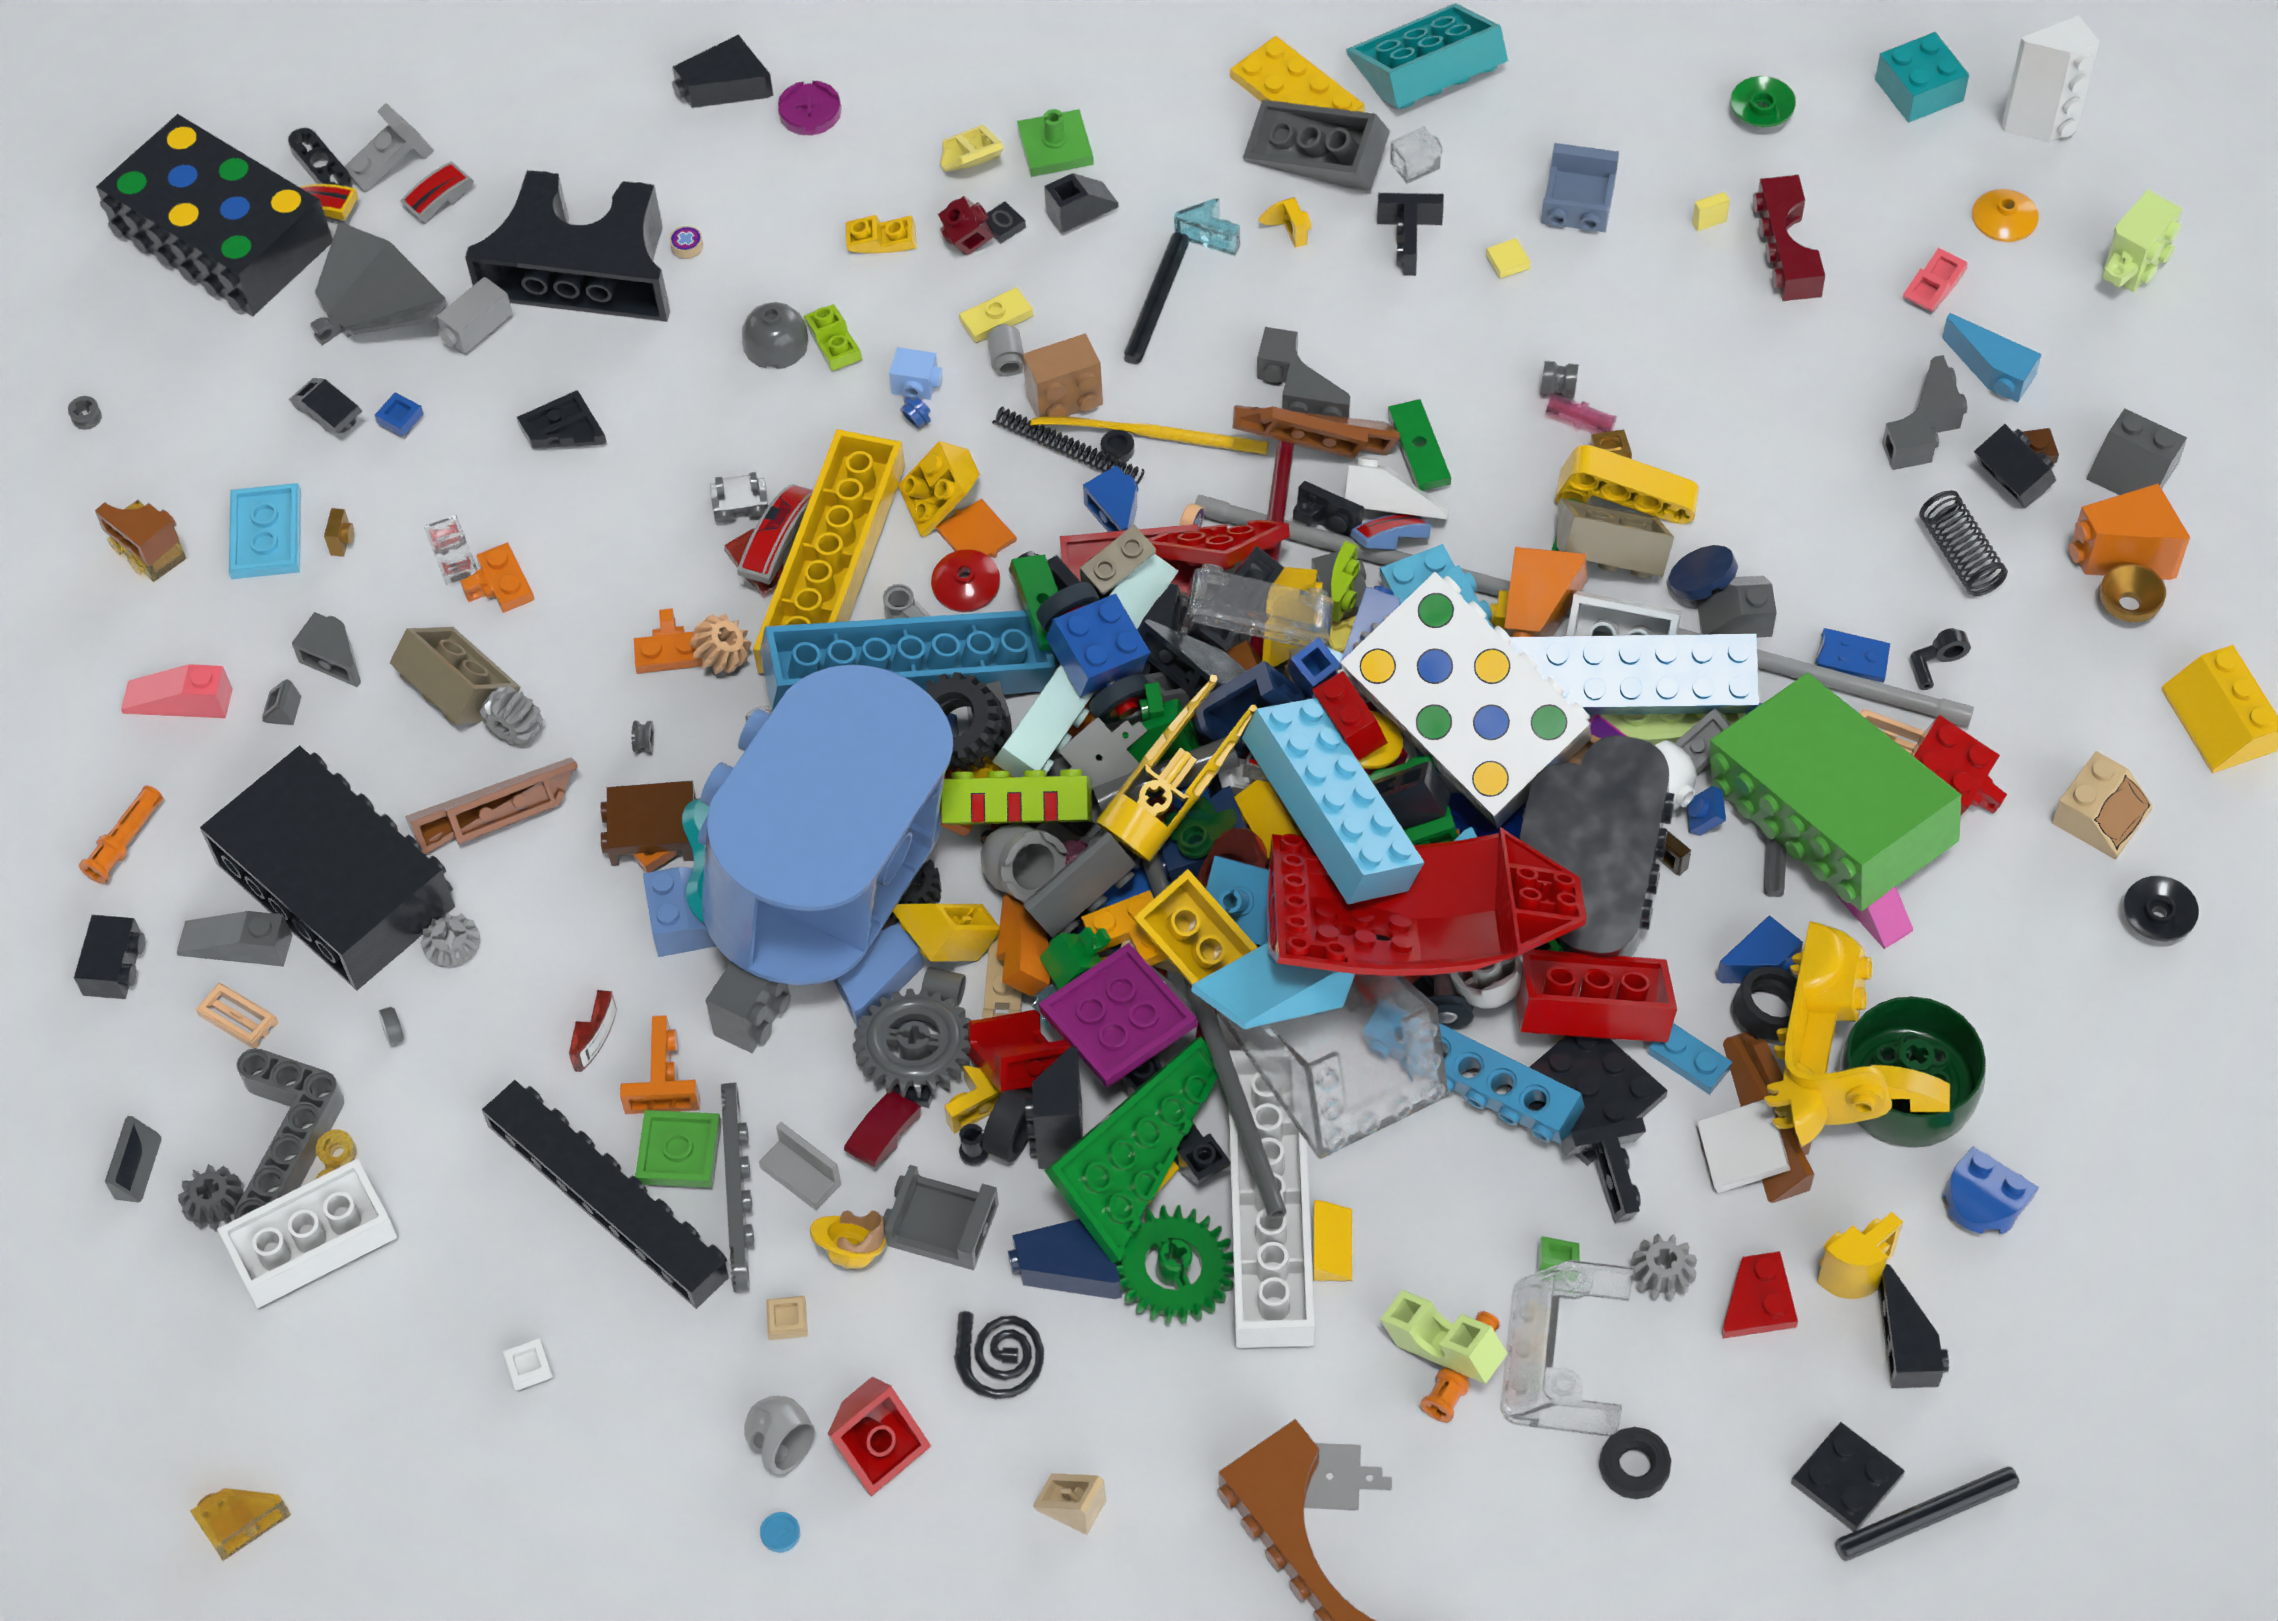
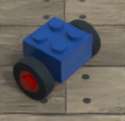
M1082 582L1066 587L1048 598L1038 608L1036 616L1042 628L1048 633L1046 640L1079 697L1081 698L1106 687L1089 704L1094 718H1099L1105 724H1111L1134 714L1140 709L1139 700L1146 699L1144 684H1149L1144 675L1137 673L1142 672L1150 651L1117 594L1115 593L1099 600L1093 586L1090 583Z

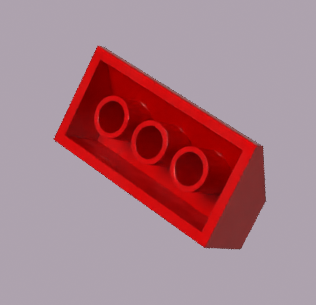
M1533 949L1522 954V976L1516 999L1520 1032L1640 1040L1645 1042H1668L1677 1012V1005L1667 959L1629 956L1598 957L1584 953Z

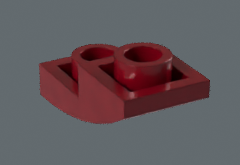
M894 1091L890 1094L886 1093L854 1130L844 1146V1151L875 1168L897 1148L898 1136L920 1118L921 1106L905 1097L903 1098Z

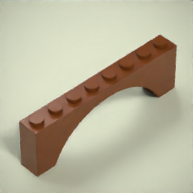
M1294 1419L1218 1472L1219 1488L1217 1492L1229 1509L1235 1507L1243 1517L1241 1523L1248 1535L1254 1540L1258 1537L1267 1548L1265 1554L1276 1570L1283 1568L1290 1577L1289 1585L1298 1599L1301 1601L1307 1599L1315 1609L1313 1615L1316 1621H1376L1355 1608L1334 1588L1321 1570L1313 1554L1305 1527L1304 1505L1312 1476L1319 1465V1447L1299 1422Z

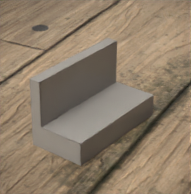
M780 1122L776 1126L779 1141L759 1161L760 1169L817 1211L842 1185L838 1165L784 1123Z

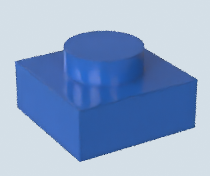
M394 392L374 416L378 424L404 437L424 413L421 405Z
M1712 785L1695 795L1687 805L1690 832L1701 836L1726 821L1722 789Z

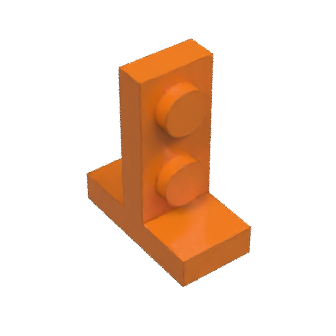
M667 1015L652 1016L650 1082L620 1084V1099L625 1114H641L645 1110L676 1112L700 1110V1095L696 1080H677L676 1062H671V1052L678 1049L676 1029H670Z

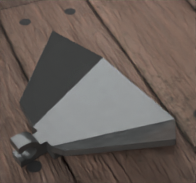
M339 222L315 290V295L328 313L329 318H318L311 322L310 325L315 331L313 334L314 338L323 346L341 332L348 338L356 334L434 322L437 318L436 316L444 309L446 298L390 241Z

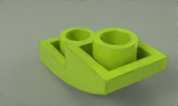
M834 304L818 308L814 312L803 315L806 325L831 371L863 360L860 348L848 332L845 319Z
M1344 541L1338 553L1331 579L1332 620L1338 623L1346 611L1350 612L1353 609L1358 593L1354 591V579L1359 572L1361 562L1357 560V545Z

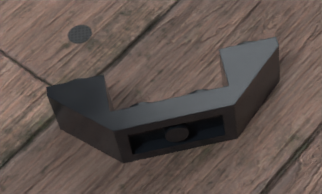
M1155 1056L1121 1078L1129 1096L1162 1068V1065ZM1194 1123L1188 1134L1183 1136L1176 1149L1178 1153L1173 1160L1179 1167V1173L1198 1184L1231 1165V1161L1213 1136L1209 1133L1203 1137Z

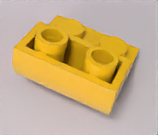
M1891 1211L1882 1220L1875 1218L1866 1226L1863 1232L1852 1225L1843 1234L1840 1231L1834 1233L1823 1247L1826 1251L1824 1257L1819 1262L1821 1269L1817 1283L1829 1293L1845 1299L1864 1298L1876 1292L1879 1288L1886 1261L1894 1254L1903 1221Z

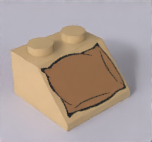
M2095 751L2059 800L2052 824L2116 860L2149 815L2153 805L2128 768Z

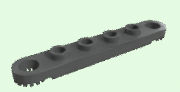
M737 1082L721 1084V1098L725 1099L722 1100V1104H725L722 1106L729 1248L731 1252L730 1268L733 1270L731 1271V1275H733L731 1278L733 1291L736 1292L750 1290L748 1247H754L755 1243L753 1224H746V1213L753 1212L751 1190H744V1179L751 1178L749 1156L742 1155V1145H749L747 1122L741 1123Z

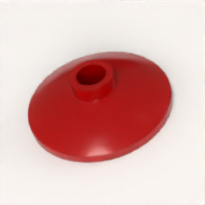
M963 549L946 555L937 563L932 573L931 586L936 599L944 607L957 612H972L985 607L994 599L1000 587V573L996 563L985 553L972 549ZM962 573H970L966 578L959 577Z

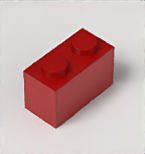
M1344 671L1312 689L1315 697L1358 761L1388 743L1377 719Z

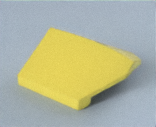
M980 125L943 140L940 166L944 172L973 167L1000 157L1004 147L1002 142L986 126Z

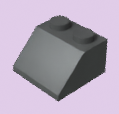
M2124 408L2108 432L2086 480L2118 495L2159 484L2162 489L2180 462L2187 437Z

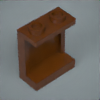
M693 780L607 787V801L600 804L602 823H607V832H601V849L603 854L608 853L612 866L619 865V855L681 850L684 861H694L693 851L682 824L684 808L689 802L697 799Z

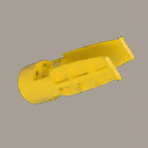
M1216 675L1210 676V680L1165 729L1095 821L1104 831H1108L1115 840L1149 863L1212 781L1242 736L1257 709L1256 705L1249 707L1186 790L1185 794L1177 790V787L1198 761L1190 753L1179 748L1160 775L1153 772V768L1217 683ZM1146 769L1145 774L1153 780L1142 786L1139 800L1136 803L1125 794L1142 771ZM1158 790L1163 791L1162 799L1165 800L1163 805L1159 803L1154 804L1153 807L1148 805L1149 797L1146 794L1149 791L1152 793H1156ZM1173 794L1182 802H1187L1167 827L1157 819V816L1165 814L1169 810Z

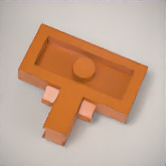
M508 542L477 554L476 557L480 569L460 581L468 602L484 596L486 598L495 597L502 613L534 600L533 592Z
M673 608L659 610L660 628L652 629L653 636L633 638L637 674L700 667L703 665V661L700 658H693L696 649L689 645L691 638L694 636L692 634L694 631L685 632L684 626L676 627Z

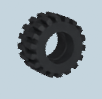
M953 672L952 678L946 673L939 675V682L934 683L931 679L925 684L928 687L926 692L938 703L946 717L953 710L960 707L968 706L974 708V718L971 726L963 734L953 737L952 757L947 769L955 771L958 766L962 771H969L970 764H974L977 768L985 765L982 759L986 756L992 759L996 755L993 749L995 746L1002 747L1004 743L1000 734L1007 733V725L1003 721L1007 716L1005 710L1001 707L1002 703L982 681L979 682L972 675L968 674L965 677L961 672Z

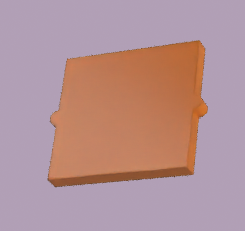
M983 499L978 500L962 511L956 510L954 516L936 526V531L954 551L972 549L995 558L998 552L1017 541L1014 533Z

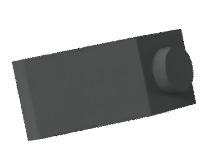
M314 612L292 642L299 663L358 688L361 680L344 623L334 616L326 617Z

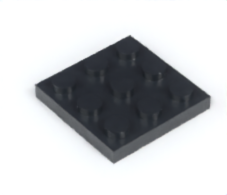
M1566 1035L1529 1067L1582 1094L1585 1108L1570 1133L1639 1117L1643 1118L1667 1097L1668 1092L1662 1084L1617 1044L1607 1038ZM1508 1085L1506 1093H1508L1513 1086ZM1534 1101L1528 1106V1109L1537 1111L1542 1109L1546 1103ZM1594 1151L1574 1154L1587 1166L1596 1160Z

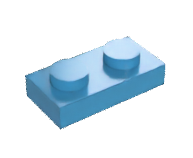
M1674 1023L1668 1042H1653L1648 1049L1650 1056L1709 1095L1732 1067L1731 1060Z

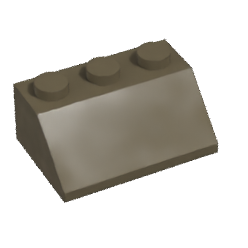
M1560 498L1556 545L1559 551L1586 554L1587 561L1598 563V567L1607 571L1617 572L1619 568L1631 570V574L1641 578L1650 579L1652 575L1663 577L1674 536L1658 518Z
M454 627L406 628L389 662L400 672V677L403 680L413 684L422 692L425 700L435 704L445 713L444 716L447 720L457 725L480 723L483 719L480 713L483 703L499 686L505 688L508 686L513 687L516 692L521 688Z

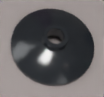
M2149 876L2136 881L2128 889L2123 902L2124 915L2130 926L2142 936L2155 941L2168 942L2185 937L2195 927L2199 916L2198 902L2191 890L2183 883L2166 876ZM2154 912H2159L2164 917H2159L2155 915Z

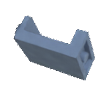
M1554 143L1551 170L1546 195L1542 204L1541 224L1606 232L1617 176L1619 151Z

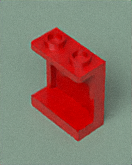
M1037 1010L968 1022V1041L971 1047L968 1055L1000 1092L1032 1087V1082L1071 1047V1044L1066 1039L1049 1042L1042 1035L1040 1030V1013Z

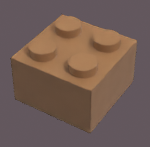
M1086 333L1023 354L1026 396L1036 417L1070 416L1082 411H1090L1097 406L1103 405L1101 363Z

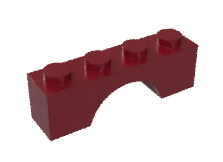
M1799 175L1761 178L1758 192L1753 193L1754 211L1760 212L1761 216L1759 220L1760 235L1762 238L1766 237L1767 262L1773 263L1774 267L1772 270L1773 286L1775 289L1779 288L1782 301L1822 297L1826 277L1819 250L1800 245L1787 232L1790 227L1801 222L1803 217L1805 196Z

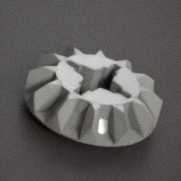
M446 912L443 918L438 920L432 918L431 925L427 929H423V938L420 943L425 956L432 963L451 967L466 962L476 953L480 944V934L473 920L467 919L462 913L458 916H451ZM449 930L455 936L452 949H449L448 944L444 940Z

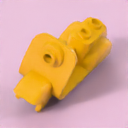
M1812 921L1808 925L1803 952L1792 956L1793 963L1798 964L1791 965L1790 969L1793 974L1798 975L1789 1025L1788 1028L1777 1030L1779 1041L1785 1042V1045L1774 1046L1776 1057L1785 1059L1783 1081L1769 1084L1767 1086L1768 1092L1778 1095H1769L1764 1098L1766 1104L1776 1107V1114L1781 1116L1773 1119L1774 1126L1779 1129L1795 1127L1801 1147L1814 1140L1822 1131L1824 1125L1848 1124L1874 1119L1887 1114L1892 1108L1891 1095L1881 1068L1856 1067L1840 1072L1826 1073L1836 1021L1859 1020L1860 1010H1865L1867 1006L1865 984L1866 980H1871L1873 964L1871 957H1866L1863 947L1850 935L1836 928Z

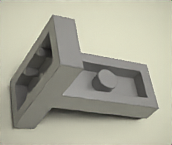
M387 103L377 112L388 125L344 166L348 170L349 175L365 192L377 183L412 148L424 159L434 151L420 133Z

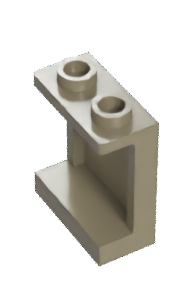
M1134 524L1080 567L1081 583H1090L1098 594L1099 600L1108 597L1118 583L1156 553V548Z

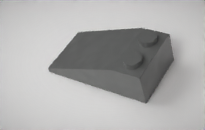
M1262 100L1243 159L1248 162L1339 186L1371 190L1390 130L1375 113Z

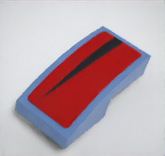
M1393 514L1370 520L1353 528L1350 536L1365 548L1396 550L1399 537L1429 538L1432 525L1421 516Z

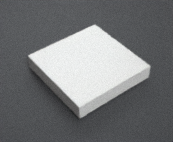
M1765 1099L1697 1121L1714 1188L1718 1193L1791 1170L1780 1129L1776 1128L1773 1124V1119L1776 1118L1774 1107L1768 1106Z

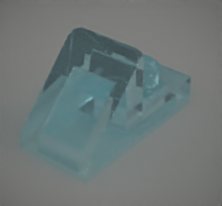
M1219 198L1176 211L1174 215V231L1181 234L1185 233L1188 236V242L1236 256L1240 248V225L1228 220L1219 219Z

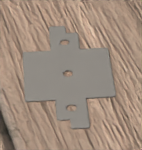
M1096 718L1062 747L1059 752L1072 766L1070 769L1082 770V776L1092 778L1093 789V787L1130 774L1138 766V761L1130 754L1127 748L1141 737L1147 729L1141 722H1137L1132 726L1126 720L1111 732L1099 718ZM1127 732L1129 737L1123 738L1122 733ZM1097 755H1101V756H1102V760H1101V761H1098V760L1096 759V756H1097Z
M1315 1443L1319 1447V1465L1312 1476L1307 1490L1304 1508L1358 1510L1359 1489L1391 1490L1392 1477H1383L1382 1467L1360 1466V1445ZM1332 1473L1334 1478L1329 1480L1326 1475ZM1372 1475L1373 1480L1367 1481L1366 1476Z

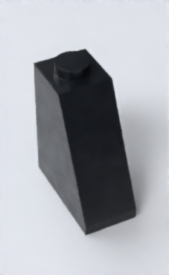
M739 34L672 66L675 79L672 81V87L676 95L680 99L684 98L691 108L765 99L774 95L770 73Z

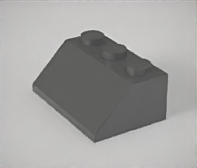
M1105 831L1023 903V906L1052 938L1058 933H1070L1079 924L1075 919L1085 909L1090 913L1095 911L1107 900L1103 893L1113 885L1118 889L1121 888L1135 875L1131 869L1136 863L1111 834Z

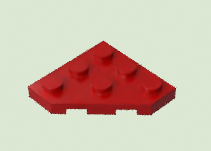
M1254 520L1247 521V525L1234 526L1228 529L1227 524L1199 527V532H1186L1180 535L1178 530L1168 531L1148 540L1156 548L1155 554L1166 562L1179 560L1186 561L1188 566L1206 564L1213 565L1216 570H1230L1235 568L1236 563L1245 560L1256 546L1262 550L1275 548L1278 542L1290 537L1289 523Z

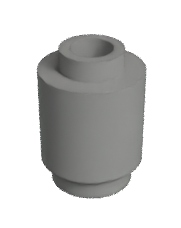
M1007 324L996 326L987 335L992 366L999 375H1016L1023 369L1024 352L1020 332L1017 328Z

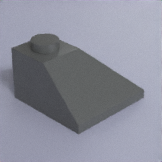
M1765 576L1735 577L1724 589L1720 590L1718 586L1716 589L1711 590L1712 595L1710 597L1696 600L1701 634H1756L1757 638L1772 637L1777 611L1772 583Z

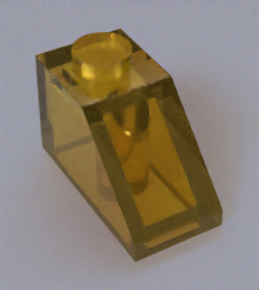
M223 1488L217 1493L206 1495L198 1502L195 1508L190 1510L222 1561L291 1516L279 1494Z

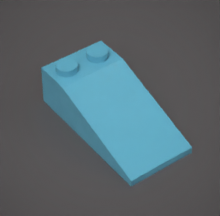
M1267 942L1194 983L1191 991L1238 1026L1248 1029L1343 1007L1355 974L1278 964L1268 953Z

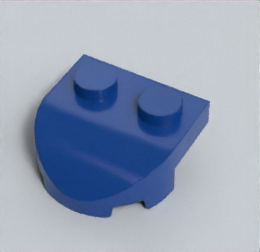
M1973 1146L1955 1166L1944 1188L1942 1198H1946L1950 1205L1949 1215L1961 1226L1979 1234H1982L1985 1229H1999V1233L2004 1234L2013 1228L2018 1216L2035 1197L2039 1187Z

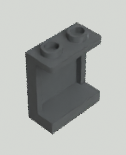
M909 1165L906 1175H900L894 1190L896 1201L893 1208H887L883 1216L887 1246L975 1270L999 1205L997 1187L982 1183L979 1192L922 1177L918 1173L917 1166Z

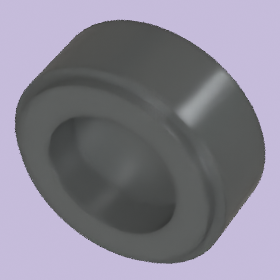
M390 1006L378 1010L389 1045L402 1042L404 1036L394 1007Z

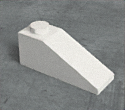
M1358 457V462H1351L1349 464L1345 499L1363 506L1364 509L1439 519L1448 518L1449 508L1387 466L1378 465V459Z

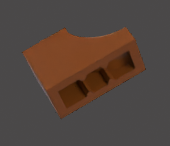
M104 502L95 510L103 531L148 567L180 541L174 528L177 525L174 518L166 510L158 511L150 503L142 508L126 510L115 508Z

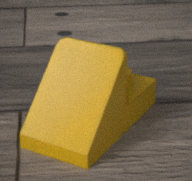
M963 1066L965 1083L970 1092L957 1094L948 1104L944 1105L947 1124L954 1134L959 1132L963 1126L974 1124L989 1116L996 1101L1002 1094L980 1068Z

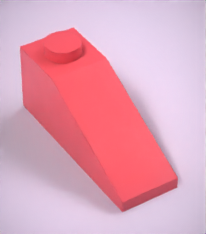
M188 664L129 680L121 711L123 714L226 718L232 687L223 666Z

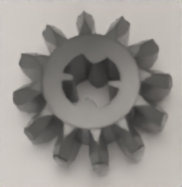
M208 1164L205 1173L202 1174L193 1169V1181H182L184 1192L178 1194V1201L183 1209L182 1213L187 1220H193L195 1226L200 1230L209 1224L210 1228L216 1231L219 1222L224 1221L227 1224L232 1221L230 1215L234 1214L235 1208L244 1193L243 1188H241L242 1183L239 1177L231 1174L224 1165L215 1171L214 1167Z

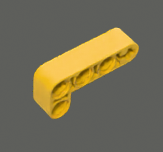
M1581 445L1572 451L1561 467L1555 499L1558 504L1560 498L1568 500L1571 498L1587 503L1593 495L1672 523L1687 524L1695 518L1699 487L1694 481L1595 446Z

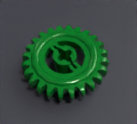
M1162 1205L1160 1208L1159 1218H1155L1149 1208L1146 1209L1145 1223L1141 1221L1136 1232L1131 1234L1124 1247L1126 1249L1120 1261L1116 1262L1121 1280V1287L1119 1289L1122 1292L1128 1291L1125 1294L1124 1302L1129 1304L1137 1301L1138 1304L1135 1310L1137 1313H1142L1148 1309L1150 1310V1320H1155L1161 1314L1166 1324L1171 1323L1173 1316H1177L1181 1324H1186L1188 1314L1195 1320H1201V1309L1207 1313H1214L1216 1308L1214 1302L1224 1303L1226 1301L1225 1292L1233 1288V1281L1229 1278L1234 1277V1266L1230 1265L1234 1262L1233 1252H1226L1230 1247L1231 1239L1226 1238L1217 1241L1221 1236L1222 1226L1208 1231L1210 1216H1206L1199 1224L1196 1223L1195 1208L1192 1209L1187 1218L1182 1216L1181 1205L1176 1207L1173 1217H1169L1165 1205ZM1155 1248L1158 1253L1155 1266L1157 1278L1166 1285L1174 1286L1176 1290L1161 1287L1154 1283L1147 1274L1145 1259L1152 1249ZM1192 1251L1198 1257L1201 1266L1200 1275L1193 1284L1188 1279L1193 1257Z

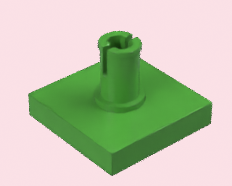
M1050 109L1044 113V116L1017 121V129L1031 177L1094 165V156L1080 109L1066 112Z

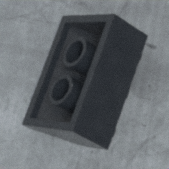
M1069 1047L1032 1082V1097H1025L1030 1155H1037L1039 1169L1048 1168L1083 1137L1082 1093L1077 1047Z

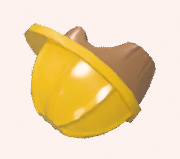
M848 1210L844 1211L841 1216L820 1217L813 1221L809 1230L810 1236L815 1243L826 1249L830 1260L834 1264L846 1269H862L866 1267L882 1252L886 1245L883 1216L875 1210L862 1217L856 1216Z

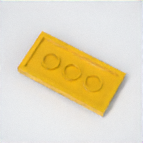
M1274 36L1230 68V78L1261 102L1262 100L1365 112V104L1277 36Z

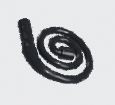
M967 1311L960 1312L958 1314L957 1346L955 1347L954 1361L956 1370L964 1385L978 1395L993 1399L1013 1398L1028 1390L1039 1377L1044 1363V1346L1039 1332L1029 1321L1015 1315L1001 1316L988 1322L978 1334L974 1346L975 1360L983 1372L996 1379L1008 1380L1021 1375L1031 1362L1032 1347L1026 1336L1015 1329L1002 1330L994 1335L990 1343V1353L994 1358L1002 1360V1363L1018 1364L1019 1348L1003 1347L1002 1350L998 1349V1345L1003 1339L1013 1338L1020 1343L1023 1349L1021 1363L1015 1369L1008 1371L997 1370L987 1363L983 1354L984 1341L992 1330L1008 1324L1022 1327L1032 1337L1036 1349L1032 1373L1021 1384L1010 1389H993L981 1384L974 1377L970 1356L971 1330L973 1329L974 1315Z

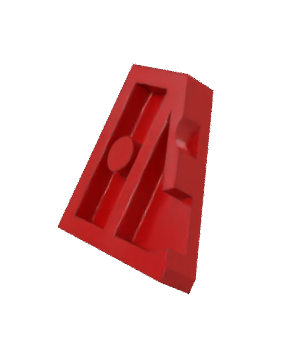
M1781 1252L1743 1256L1723 1325V1339L1797 1328L1798 1318Z

